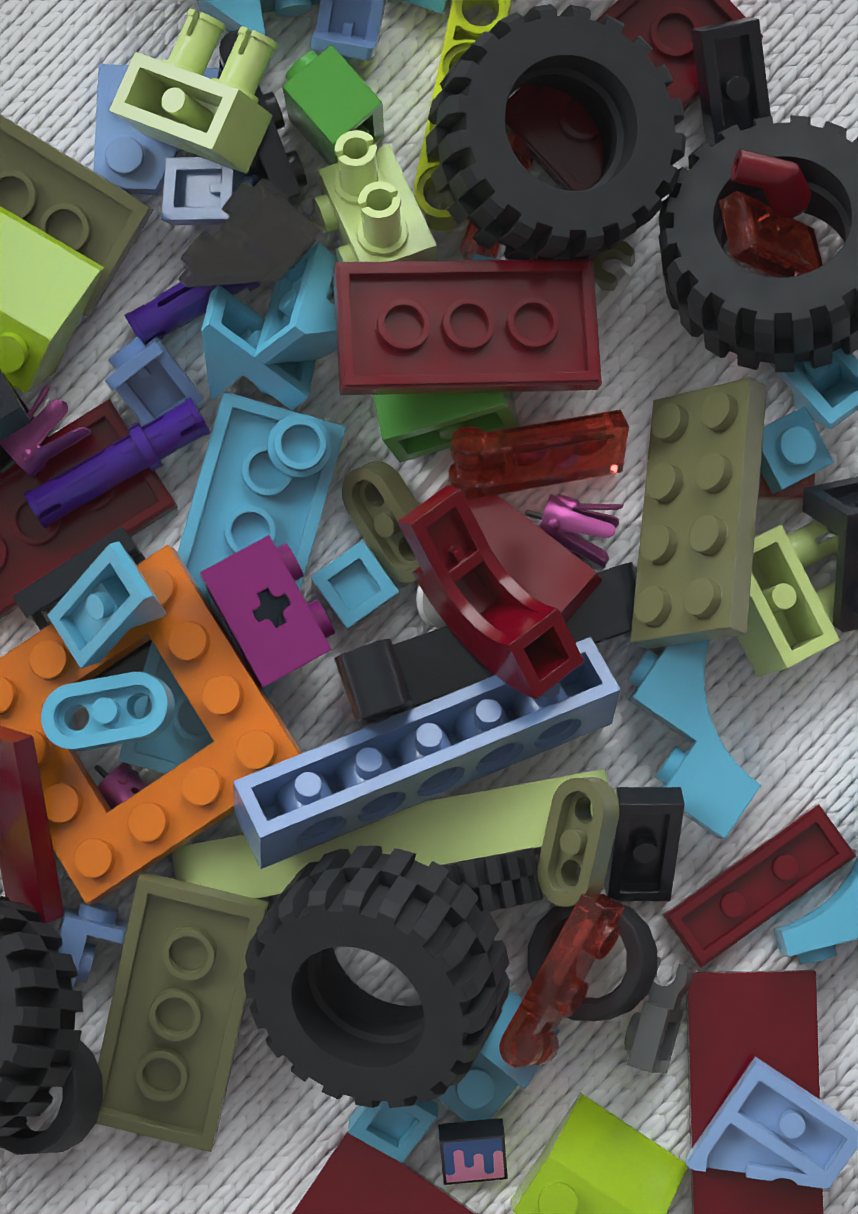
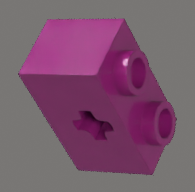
M269 535L200 572L202 582L262 688L331 651L332 649L326 638L335 634V630L319 601L316 599L307 604L295 581L303 578L304 574L287 543H284L276 548ZM264 592H267L272 600H278L283 597L287 602L288 607L281 613V619L284 624L277 628L269 619L258 622L254 617L253 613L261 605L258 596Z

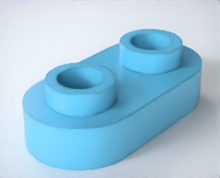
M129 672L76 682L57 688L47 697L41 712V723L46 736L51 742L61 748L72 751H88L147 740L160 735L171 723L175 710L174 697L165 682L144 672ZM147 695L152 702L151 712L145 718L138 719L134 712L135 703L140 697ZM85 707L89 713V722L85 728L77 731L72 724V717L79 708Z

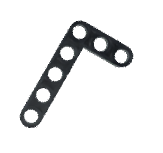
M633 562L598 572L603 581L566 622L575 643L591 637L594 643L597 644L631 632L637 577ZM448 626L394 645L391 638L380 640L334 658L355 721L359 726L416 708L495 676L470 653Z

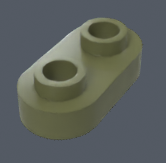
M372 461L350 471L342 485V499L348 514L381 567L390 577L402 583L416 581L412 572L419 568L420 565L397 521L418 507L419 504L400 474L385 462Z
M572 778L563 782L554 793L538 862L537 877L545 897L557 906L569 907L591 903L599 896L603 889L619 820V802L612 787L600 778ZM591 803L593 806V817L590 812ZM578 864L581 868L579 879L576 871Z

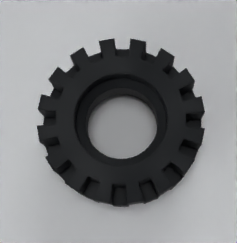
M533 847L441 865L449 870L446 875L447 878L458 886L465 882L477 894L478 900L475 904L481 912L487 909L489 912L507 909L543 899L537 877V864Z

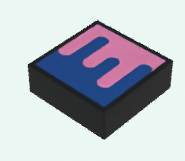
M503 1118L438 1124L444 1185L508 1179Z

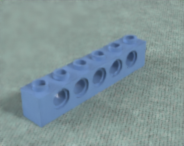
M589 637L576 642L585 662L537 699L515 690L495 675L233 781L234 814L260 869L612 724L620 688L593 639Z

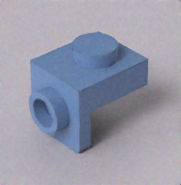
M320 0L316 30L311 36L310 49L323 52L332 44L351 67L360 66L361 59L371 61L378 50L386 0Z
M136 337L108 359L114 369L106 375L104 381L112 391L116 389L143 425L182 404L189 397L192 398L195 405L204 398L158 337H155L146 345H144L139 337Z

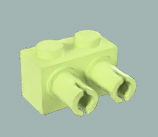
M189 9L186 21L168 60L161 59L160 61L137 52L134 53L109 111L147 137L247 174L273 116L257 104L259 99L254 94L272 53L276 51L278 44L264 34L255 30L251 32L246 27H240L237 33V40L220 78L209 79L204 77L203 74L221 34L226 29V25L206 13L201 12L199 15L197 10Z
M349 131L341 135L335 145V155L337 156L338 163L318 169L321 195L313 198L315 211L324 233L328 234L335 231L340 241L341 247L336 248L338 262L438 261L436 242L390 144L377 148L376 144L373 145L374 138L364 131Z
M816 520L789 534H786L781 524L755 536L747 634L738 635L737 638L757 677L787 669L840 641L833 627L835 582L815 591L804 570L830 555L837 554L838 535L819 543L816 542V538L829 532L826 526Z

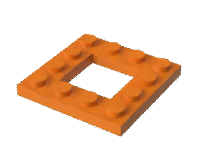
M168 544L137 565L167 615L131 628L99 663L80 668L53 623L0 658V726L33 736L53 849L86 904L95 905L141 874L142 871L147 870L234 812L233 781L302 754L299 746L177 551ZM151 639L214 742L111 810L77 752L61 748L48 739L42 727L41 712L47 697L57 688L66 684L93 679Z

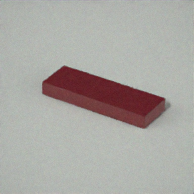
M467 470L451 485L461 489L490 548L508 574L535 599L544 604L557 607L565 623L603 581L595 570Z
M0 726V870L5 897H8L11 902L24 903L37 911L41 919L40 922L48 924L63 917L64 909L34 738L30 734Z
M815 804L667 910L662 916L697 966L702 968L854 859L856 855L819 804Z

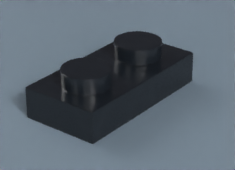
M747 17L691 29L705 141L711 147L718 143L717 133L734 125H738L740 131L752 128L753 119L771 116L760 21L758 18Z
M616 787V796L619 802V820L604 883L606 898L614 899L618 902L671 901L685 806L681 787Z

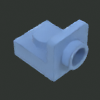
M174 157L165 159L162 221L171 225L230 224L242 231H255L257 229L258 213L262 211L265 201L264 184L257 168L251 165L248 173L245 174L203 157Z
M81 901L79 910L64 906V916L61 917L58 934L62 938L63 945L58 949V952L71 954L78 972V976L71 979L73 988L75 981L87 983L91 971L96 945L86 943L87 935L124 944L127 922L116 919L118 910L99 903L95 905L86 904L85 901Z

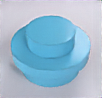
M302 413L291 414L282 418L272 428L267 444L268 454L273 465L281 473L293 478H307L321 471L327 464L332 451L331 436L326 426L317 418Z

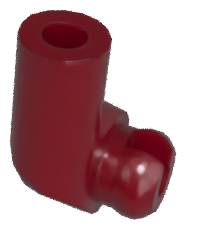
M739 149L733 161L731 181L761 188L771 209L783 218L797 217L808 208L811 200V191L797 163Z

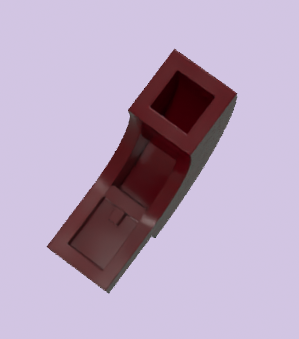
M446 485L397 521L420 565L412 573L426 597L459 641L503 682L526 696L537 699L585 662L559 609L544 604L527 593L501 565L490 548L460 488Z

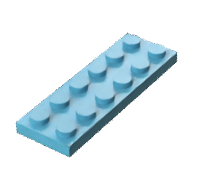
M224 391L177 553L242 655L202 582L200 572L269 535L276 548L284 543L288 544L303 574H305L346 426L318 419L326 426L331 436L332 451L330 458L324 468L313 476L307 478L289 477L281 473L273 465L269 458L267 444L270 432L275 424L282 418L291 414H297L298 412ZM303 578L295 581L299 590L301 589ZM267 592L260 594L258 597L261 605L253 613L256 620L260 622L269 619L275 628L284 624L281 619V613L288 607L285 599L282 597L278 600H272ZM151 642L143 672L161 679L170 688L175 703L174 715L169 726L160 735L147 740L122 744L118 761L166 774L214 742L154 643ZM274 682L262 688L268 698H270ZM147 695L140 697L136 701L134 712L138 719L149 715L152 709V702Z

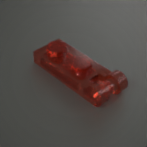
M620 409L492 432H485L476 427H463L456 430L451 437L450 454L454 463L449 468L447 484L448 486L460 488L465 499H476L622 473L629 425Z
M605 894L581 895L501 1038L499 1044L500 1054L508 1065L514 1068H523L531 1065L546 1064L557 1055L559 1040L555 1031L563 1017L571 1016L583 1002L589 988V984L584 979L595 960L605 958L615 945L621 931V927L616 923L625 908L624 906Z

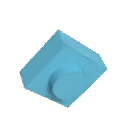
M806 406L764 426L760 471L772 494L834 463Z
M363 540L311 576L312 581L347 630L399 595L398 589Z
M417 1098L414 1106L389 1108L387 1101H381L379 1106L374 1108L358 1106L349 1118L348 1133L403 1163L438 1118V1103L433 1100L421 1102Z

